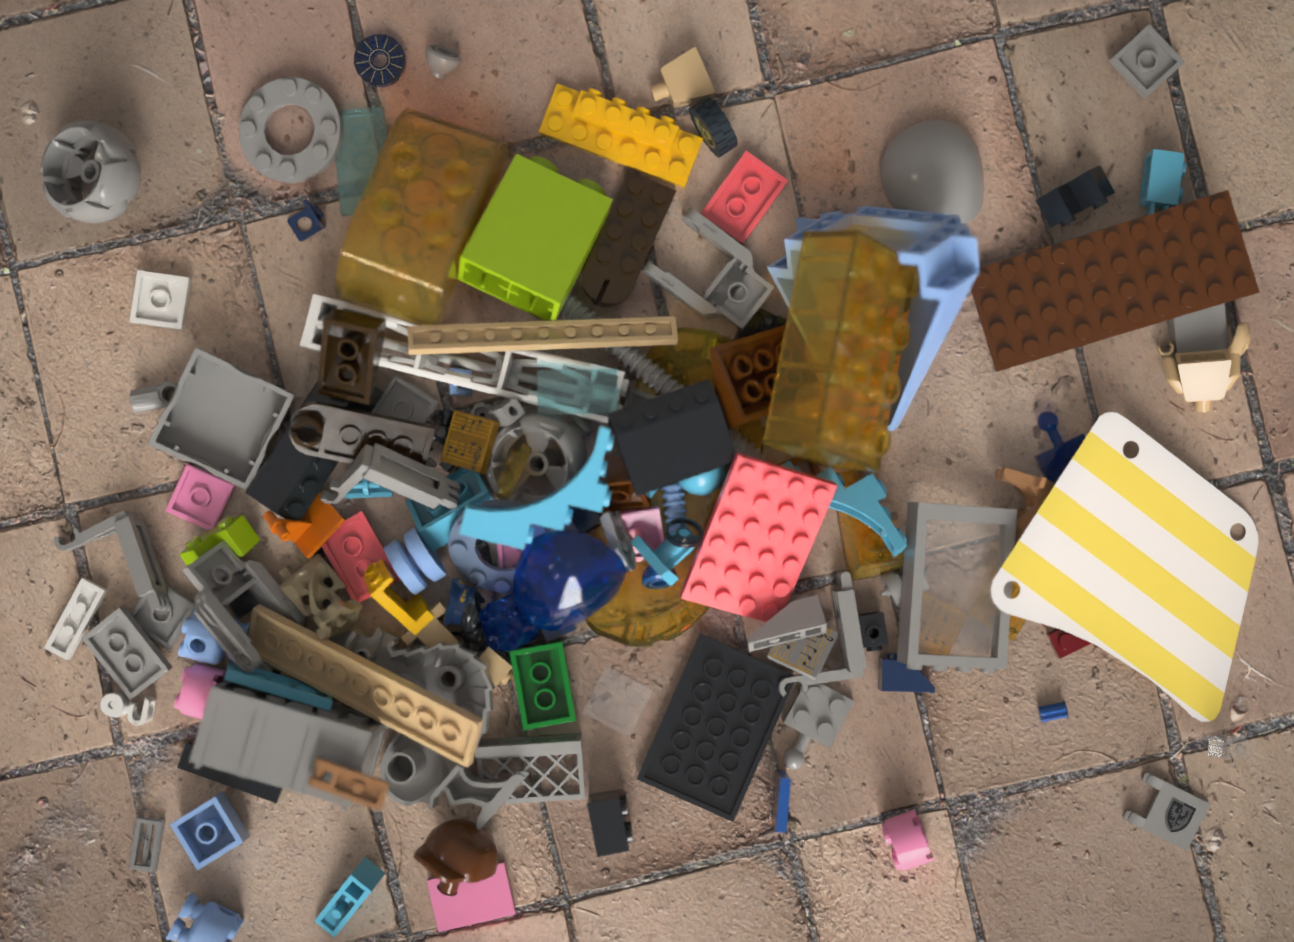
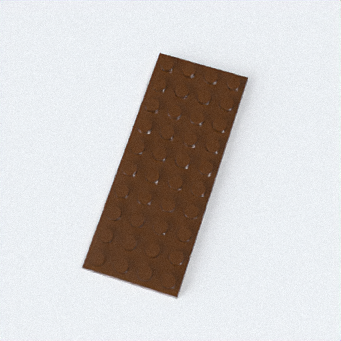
M1228 190L980 267V271L971 286V292L996 372L1259 293Z

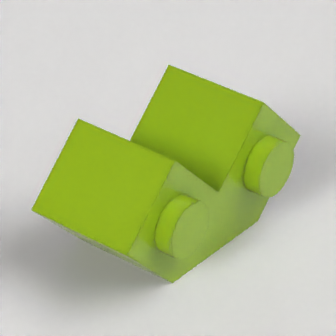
M243 515L233 518L227 516L219 521L213 529L200 537L197 535L185 543L186 548L179 555L188 566L224 540L236 556L241 557L250 551L260 541V538Z

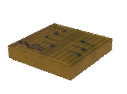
M454 410L440 461L486 474L500 422Z

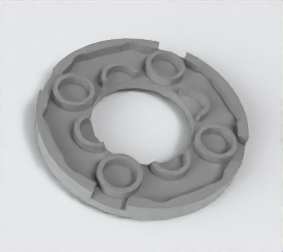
M280 78L260 87L247 101L239 122V140L247 160L261 174L282 183L305 182L318 173L324 172L335 160L343 138L342 117L332 97L315 83L302 78ZM286 105H298L306 109L312 116L315 127L313 139L309 146L300 153L293 155H284L276 152L271 147L266 136L267 122L272 113Z

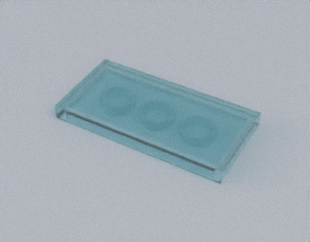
M384 107L339 111L343 122V138L340 150L336 156V169L341 216L394 212Z

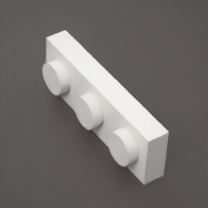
M81 578L44 648L65 660H70L108 590L87 578Z

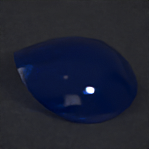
M571 531L546 532L533 538L531 544L528 543L520 555L513 584L515 604L521 615L532 625L548 631L564 630L593 616L613 600L625 580L626 567L621 557L614 550L597 539Z

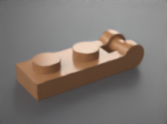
M316 757L314 774L309 776L307 782L309 786L378 811L382 809L391 782L337 764L327 758ZM326 771L333 773L330 782L324 779Z

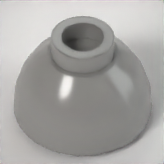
M430 45L426 48V61L431 69L430 75L436 78L445 79V75L452 73L461 63L460 55L449 48L440 45Z

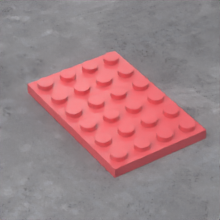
M736 452L703 534L702 541L699 544L680 591L681 599L764 622L770 620L788 604L837 489V484L834 481Z

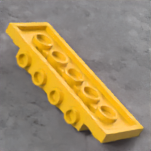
M557 83L539 129L540 135L685 189L703 138L680 130L679 126L675 125L676 121L670 117L661 116L658 119L650 116L651 111L638 106L634 110L626 107L627 102L616 97H613L611 101L602 98L603 94L598 90L588 88L587 92L583 90L579 92Z

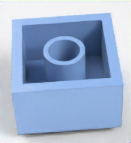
M224 791L170 824L197 870L240 845L250 837L249 832Z

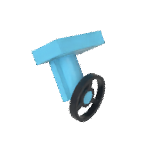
M675 518L671 520L666 526L665 535L667 539L655 551L639 535L630 542L657 574L670 586L679 579L672 572V569L702 541V527L696 521L689 518ZM680 523V528L670 535L669 528ZM685 524L695 527L700 536L692 535V531L686 528Z

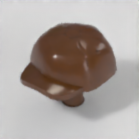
M461 818L443 822L435 827L413 856L417 862L425 866L440 880L437 888L446 896H455L460 882L476 883L492 877L496 873L498 865V851L490 831L485 827H482L479 831L476 828V823Z

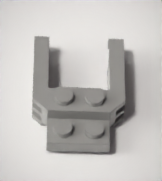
M689 208L681 218L683 222L730 257L732 261L728 262L706 290L704 297L698 295L668 271L666 273L663 272L650 259L642 268V272L703 319L724 316L743 331L775 290V287L754 272L751 251L699 212Z
M224 540L182 570L199 591L195 595L194 614L234 663L244 672L250 673L262 664L261 657L250 643L251 639L224 607L247 589L260 605L306 627L307 623L304 615L280 589L279 584L261 562L252 560L241 561Z

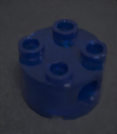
M512 592L490 602L479 612L482 629L487 638V644L491 649L512 651L538 637V630L542 629L543 624L541 611L533 599L528 600L524 597L527 594Z

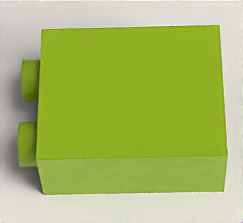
M516 154L461 255L457 280L539 319L556 321L607 219L613 199L605 196L604 189L591 180L579 179L575 182L558 174L556 166L543 157L532 156L530 159Z

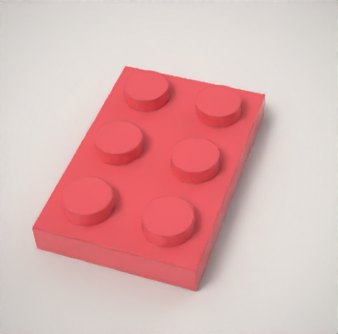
M746 150L700 214L743 245L784 189L788 180Z
M364 511L345 520L321 546L334 570L347 586L345 589L351 600L353 599L361 603L372 597L362 576L365 575V570L370 564L377 563L380 559L386 562L393 577V581L388 586L401 580L389 562L384 546Z

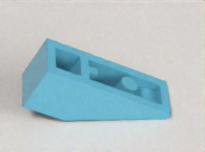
M364 857L314 922L335 938L379 883L385 872Z

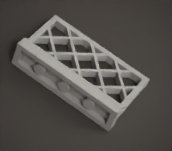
M582 733L480 739L475 751L478 778H484L485 775L488 779H496L495 777L503 768L512 775H515L517 772L508 763L512 758L520 757L527 763L522 770L526 771L531 766L541 775L533 785L524 779L522 783L529 788L524 795H515L513 793L504 804L586 798ZM566 754H577L578 762L571 770L560 761ZM539 756H547L553 761L545 772L534 763ZM494 759L501 766L493 774H490L484 769L483 760ZM556 765L567 773L559 783L548 775ZM577 769L579 777L574 773ZM572 777L579 783L580 792H568L562 785ZM544 778L555 787L549 794H542L536 789Z

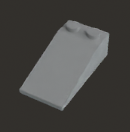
M1225 303L1167 320L1170 340L1174 346V358L1175 353L1223 350L1228 345Z

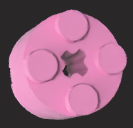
M196 663L191 668L186 667L181 676L183 685L181 692L175 699V708L179 709L183 715L202 719L211 686L226 681L224 680L226 670L202 663Z
M915 809L885 819V823L881 824L883 828L882 833L887 845L891 843L893 845V849H891L892 859L897 870L903 869V871L934 861L933 854L928 848L927 837Z

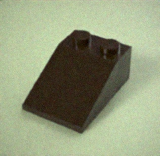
M336 308L324 318L317 394L367 405L370 404L384 343L386 319Z

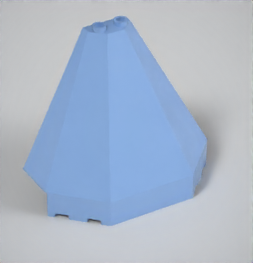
M863 206L857 207L855 213L842 214L840 210L820 214L819 219L796 218L797 232L784 239L786 255L768 265L767 268L847 420L854 423L861 421V417L849 419L848 415L851 406H855L857 409L872 408L874 405H878L877 416H865L864 422H870L872 419H875L876 428H881L883 431H893L900 425L980 271L977 237L971 235L968 226L965 223L961 224L960 217L954 214ZM883 299V304L875 307V311L892 309L893 306H897L894 320L885 318L867 323L869 305L872 301ZM888 324L894 325L889 347L874 346L868 347L865 351L861 350L866 328L877 327L875 332L870 333L869 338H876L878 331H881L880 337H886L887 331H882L883 326ZM881 351L889 352L884 376H872V373L880 370V368L864 369L862 373H857L860 358L865 360H882V358L875 357L876 353ZM866 379H878L881 381L882 392L877 399L870 402L855 401L853 389L859 382ZM862 388L859 390V393H874L877 391V388Z

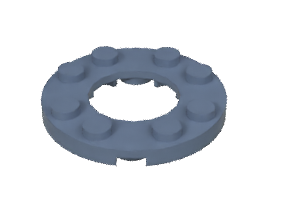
M493 499L485 500L483 504L476 506L508 508L522 504L508 500ZM465 510L455 520L449 535L450 556L459 572L472 584H479L478 586L502 594L516 593L536 586L549 573L555 556V541L553 534H550L546 527L530 523V527L535 529L531 544L525 543L527 556L521 564H515L512 568L504 566L503 568H498L488 564V561L485 562L481 558V553L476 548L477 538L459 534Z

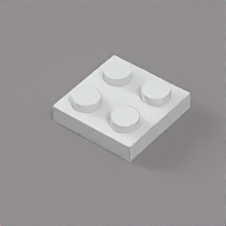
M137 270L129 322L184 330L192 279Z

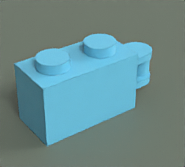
M1152 149L1145 154L1139 206L1146 207L1145 216L1154 213V208H1159L1162 211L1175 207L1181 202L1183 196V188L1180 187L1181 177H1184L1187 167L1186 162H1184L1185 153Z

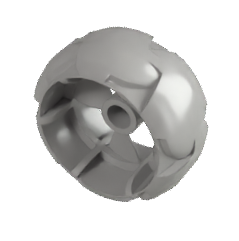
M77 120L62 127L60 133L46 146L40 167L43 191L51 206L66 217L91 224L104 223L119 217L127 209L131 199L136 196L141 181V166L135 154L137 152L136 146L132 140L120 129L96 120ZM98 145L94 160L85 162L91 151ZM80 176L85 183L92 185L91 192L85 199H83L81 194Z
M530 413L521 416L512 424L501 427L498 430L486 472L492 490L500 500H508L525 505L553 493L533 495L529 494L530 490L527 488L521 489L520 487L525 483L530 474L534 476L546 474L552 485L558 490L583 467L587 461L588 453L581 436L568 422L552 414ZM526 435V440L532 453L527 457L526 464L510 466L513 463V458L510 457L512 446L521 436ZM554 438L563 450L566 464L563 467H559L561 463L559 453L551 448L546 449L550 439Z

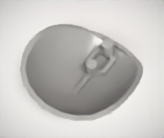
M945 120L919 122L896 135L885 150L881 162V182L884 193L894 209L954 214L960 217L961 224L970 222L978 215L984 198L982 162L974 140L961 126Z

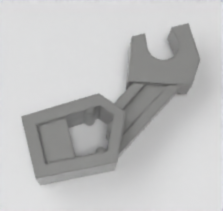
M515 397L508 400L504 399L494 406L489 414L494 421L500 422L499 428L515 422L525 414V411Z

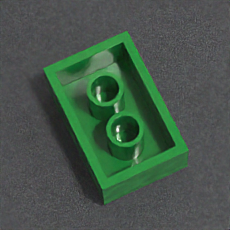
M564 640L511 649L509 652L523 730L576 721L577 713Z

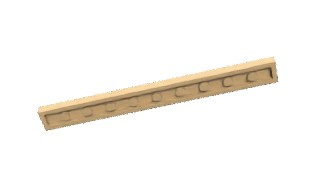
M675 316L407 326L409 355L677 345L678 342Z

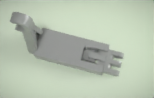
M375 443L373 447L367 444L363 447L340 480H331L330 488L337 492L329 493L327 490L322 491L320 500L326 504H338L364 478L432 509H435L439 504L449 509H455L458 506L457 500L459 499L461 485L446 478L447 475Z
M124 510L84 531L74 527L75 540L66 545L64 538L54 537V544L59 550L72 551L117 533L138 597H146L152 610L169 611L172 605L167 593L169 591L145 521L140 519L137 513Z
M839 571L836 573L838 590L831 591L843 667L820 671L816 681L802 674L784 677L778 684V691L783 697L786 694L785 685L787 683L800 682V689L806 693L808 685L864 677L863 669L867 667L855 593L849 572Z

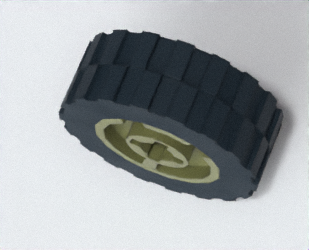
M707 96L689 107V114L700 137L703 138L706 146L715 156L720 158L737 147V137L729 120L711 97Z

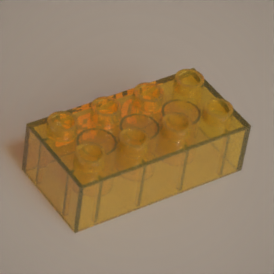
M859 230L804 232L763 444L826 468L879 472L881 458L886 455L891 443L890 431L887 426L891 405L898 399L901 389L897 373L901 351L908 346L910 341V326L907 319L911 298L917 295L920 288L918 265L900 263L898 252Z

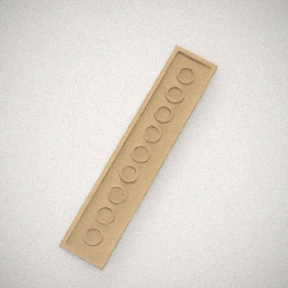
M260 604L253 608L248 637L251 639L250 643L257 650L262 661L466 768L473 763L483 723L482 718L328 639L321 641L317 633Z

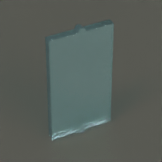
M617 369L537 370V390L535 394L538 395V415L607 414L617 410V394L620 393V390L617 388Z

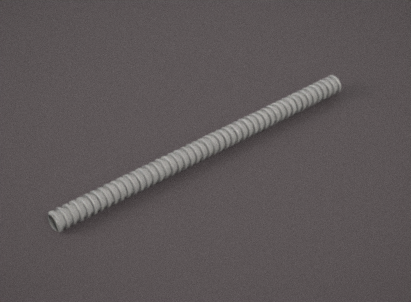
M467 208L457 216L454 226L461 228L460 231L463 234L467 233V237L470 239L481 219H478V215L476 213L472 214V210ZM571 292L560 312L562 316H567V320L602 319L601 317L597 318L594 311L590 312L588 306L584 307L582 301L578 302L576 296L572 297ZM634 346L604 348V351L611 352L610 355L612 357L616 356L619 363L623 362L625 368L629 367L631 373L635 372L637 378L641 377L644 384L648 383L650 389L654 388L656 394L660 393L663 395L685 387L683 384L678 385L677 379L672 380V375H666V370H660L657 363L654 365L652 363L653 360L651 358L647 359L645 353L641 354L639 348L635 349ZM735 429L729 431L735 452L764 461L767 459V454H762L760 448L756 449L753 442L751 444L747 442V437H741V432L736 433Z

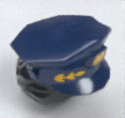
M452 578L444 626L447 627L452 624L460 626V636L462 639L474 644L480 643L484 638L481 622V613L483 612L481 603H485V599L476 590L479 584L469 587L460 578Z

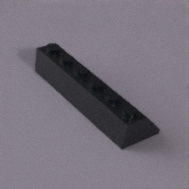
M317 381L303 404L319 401L372 412L384 392L374 386L371 402L367 405L317 394ZM290 422L245 493L275 514L285 519L301 521L339 461L306 455L297 450L290 438V424L292 425ZM304 425V426H301V427H306V428L315 429V427L312 426V425Z

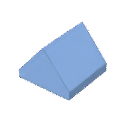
M450 368V370L472 375L471 369ZM449 383V396H472V389Z

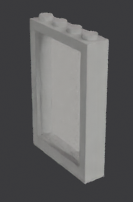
M908 502L905 536L907 546L904 550L897 662L904 663L907 669L922 670L923 665L931 666V670L947 671V666L956 667V671L972 672V668H980V672L996 673V669H1007L1010 614L1000 610L994 604L991 597V585L998 571L1015 547L1017 509ZM1012 581L1007 582L1003 589L1004 595L1009 599L1012 596Z

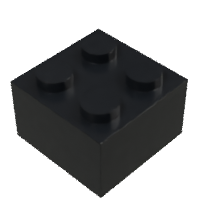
M620 789L589 795L587 807L597 857L629 851V843L633 842L634 835L631 821L626 822L625 819L629 811L626 795L621 796Z

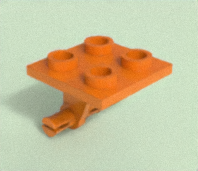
M321 491L301 521L277 518L271 510L263 515L273 534H277L283 542L288 540L294 542L308 559L315 554L345 521L333 505L326 504L320 500Z

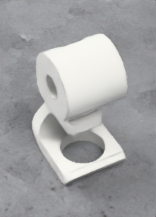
M122 691L105 695L101 700L100 708L105 715L110 717H120L128 713V721L134 726H139L153 719L157 699L152 695L144 698L141 716L137 711L138 702L130 703V699Z

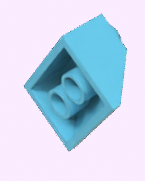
M460 468L446 477L461 485L459 499L457 500L458 506L455 509H449L440 504L435 509H432L412 499L405 500L419 534L433 552L449 543V535L453 524L460 513L465 510L467 504L476 506L483 504L485 500L495 499L481 473Z

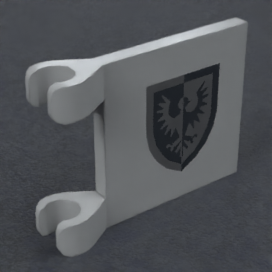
M1145 772L1142 782L1158 789L1145 817L1127 810L1123 819L1188 851L1210 803Z

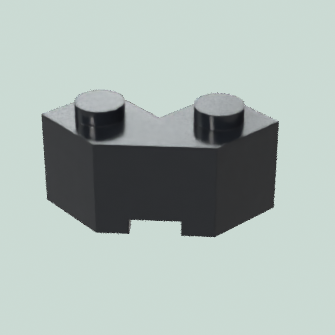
M1099 165L1070 182L1053 189L1035 201L1050 228L1059 223L1061 227H1064L1075 221V215L1092 206L1096 210L1109 202L1107 197L1114 194L1115 191Z

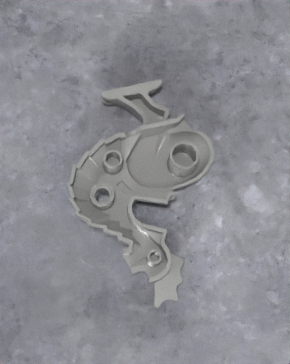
M382 626L376 629L372 637L366 636L360 629L354 630L353 628L340 636L330 637L336 644L482 718L483 723L477 743L478 747L482 734L488 732L490 711L493 709L492 689L495 686L487 670L489 665L476 657L477 652L462 647V643L445 645L444 642L429 649L427 646L413 651H410L409 648L398 650L399 644L403 642L401 637L386 632ZM448 671L456 676L455 684H450L447 681L446 674ZM400 732L396 734L382 757L380 768L381 779L391 782L387 795L401 805L411 806L424 802L429 804V809H433L437 806L439 796L444 791L451 806L466 803L480 806L482 811L476 822V828L479 831L530 774L528 771L522 770L508 779L478 778L471 772L469 767L466 768Z

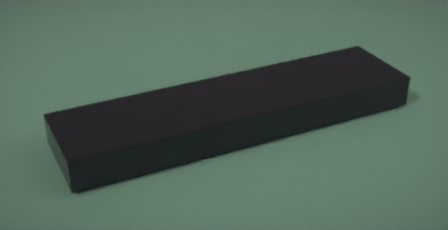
M186 743L177 768L274 803L279 801L283 790L281 787L247 779L204 765L199 769L195 768V763L189 762L194 743Z

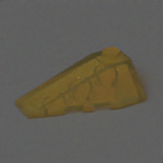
M857 470L839 472L844 479L845 489L862 479ZM836 510L847 572L851 574L852 581L875 578L903 567L904 551L893 557L878 533L860 520Z

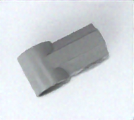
M165 382L161 385L130 390V403L134 413L166 408L170 401L168 399V391L171 388L176 389L178 384Z

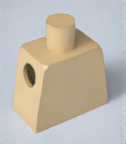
M697 47L688 50L660 68L662 82L649 87L655 102L669 97L673 108L696 104L707 96L711 97V99L715 97V90Z

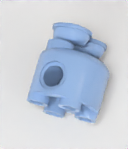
M193 607L191 617H186L183 622L182 633L186 635L184 641L180 644L178 656L218 665L227 653L196 617ZM234 619L248 636L250 623H240V620Z
M191 892L166 938L168 941L178 940V942H228V938L233 940L244 919L240 918V914L215 902H208L205 905L198 904V896ZM191 916V919L194 920L191 927H186V923L180 917L188 918Z

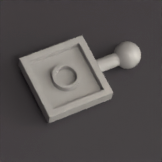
M821 683L808 685L806 693L800 689L782 722L801 732L794 748L787 750L784 754L783 760L785 765L790 769H798L803 765L805 760L803 752L811 738L831 748L855 701Z

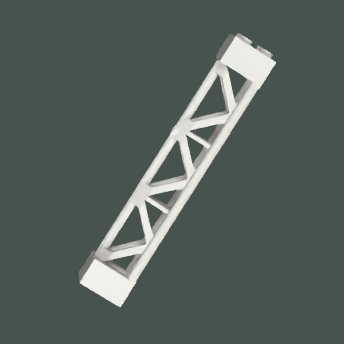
M313 294L300 346L310 351L321 353L323 320L334 308L386 319L385 327L405 336H408V330L401 325L419 326L434 324ZM384 337L383 348L409 354L408 343ZM538 350L506 351L505 356L497 352H479L495 359L496 365L450 353L411 355L410 358L381 353L379 366L509 399L516 397L521 402L581 416L584 420L607 426V413L623 408V405H619L620 397H626L629 386V379H625L626 375L623 371ZM512 352L537 358V360L513 359ZM396 362L412 364V365H414V367L408 366V365H404V364H400V363H396ZM438 362H443L491 374L493 377L491 379L463 374L437 364ZM565 366L592 372L591 380ZM426 367V368L432 369V370L437 371V372H440V373H436V372H432V371H428V370H424V369H420V368ZM522 368H552L577 380L578 383L574 385L522 372ZM523 382L574 395V398L542 394L518 384ZM480 383L491 384V385H497V388H496V387H492V386H488V385H484V384H480ZM507 387L520 393L504 390V388ZM564 404H570V405H576V406H583V409L576 408V407H572V406H568V405H564Z

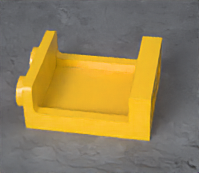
M383 559L367 567L365 575L362 577L370 595L416 636L434 618L426 599L418 593L406 602L388 585L393 581V577Z

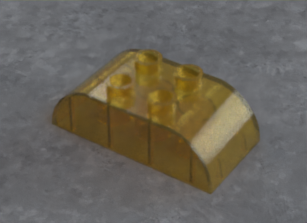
M409 107L404 109L395 120L348 227L337 266L335 280L336 297L417 326L440 325L458 282L461 255L490 203L511 151L510 142Z

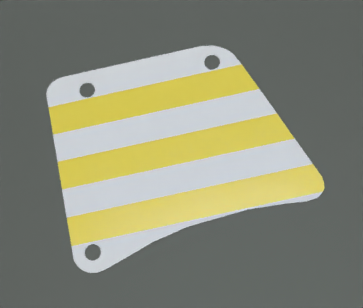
M1108 412L1099 416L992 581L991 597L994 604L1005 613L1061 629L1097 645L1149 678L1179 703L1192 717L1201 722H1210L1218 716L1221 710L1255 564L1258 533L1252 518L1244 509L1119 413ZM1128 441H1134L1138 444L1139 452L1135 458H1127L1123 453V446ZM1236 523L1242 524L1246 530L1244 538L1239 541L1234 540L1230 535V529ZM1009 581L1017 582L1020 587V593L1014 599L1007 598L1003 592L1005 584Z

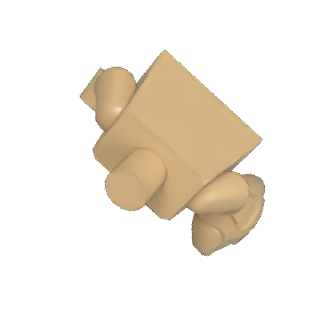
M1247 322L1239 324L1235 335L1229 341L1226 349L1175 353V358H1172L1171 354L1174 351L1173 343L1169 341L1171 350L1168 353L1161 351L1159 343L1158 353L1164 357L1162 365L1167 382L1176 393L1183 394L1185 401H1195V410L1197 412L1210 411L1211 400L1223 399L1225 392L1231 389L1240 376V356L1248 348L1251 340L1249 324Z

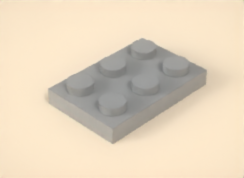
M124 605L116 609L81 638L130 700L173 668Z

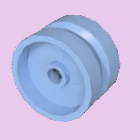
M413 527L404 533L406 546L401 541L394 540L384 547V551L399 578L414 595H417L428 587L425 575L430 580L437 582L447 575V571L436 551L433 552L419 534L417 527Z

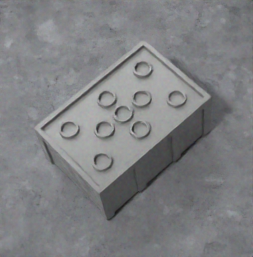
M226 680L211 686L189 762L195 763V768L197 769L204 765L240 777L288 789L292 792L341 805L340 810L345 811L347 807H352L353 801L313 788L307 784L309 776L314 774L316 757L327 758L337 764L373 776L386 728L384 724L356 709L332 703L330 711ZM326 771L324 779L330 782L333 773Z

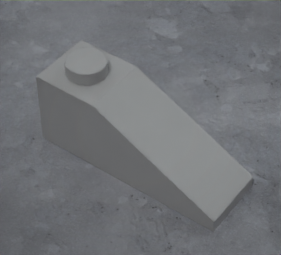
M802 595L763 624L747 638L749 652L825 634L826 621L818 595Z

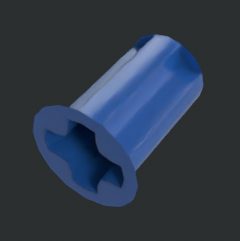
M1064 699L1061 703L1038 707L1041 722L1066 717L1069 720Z

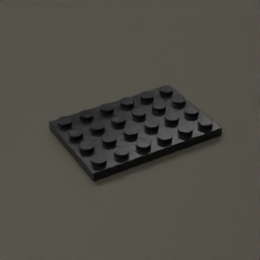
M700 633L636 779L733 822L794 684L792 682L785 685L786 694L783 697L778 691L779 681L784 677L794 675Z

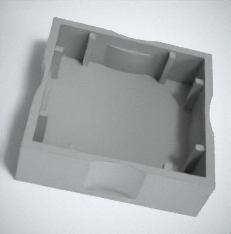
M196 347L148 445L183 461L195 463L204 467L213 475L247 489L264 458L265 451L275 431L279 428L292 402L294 394Z

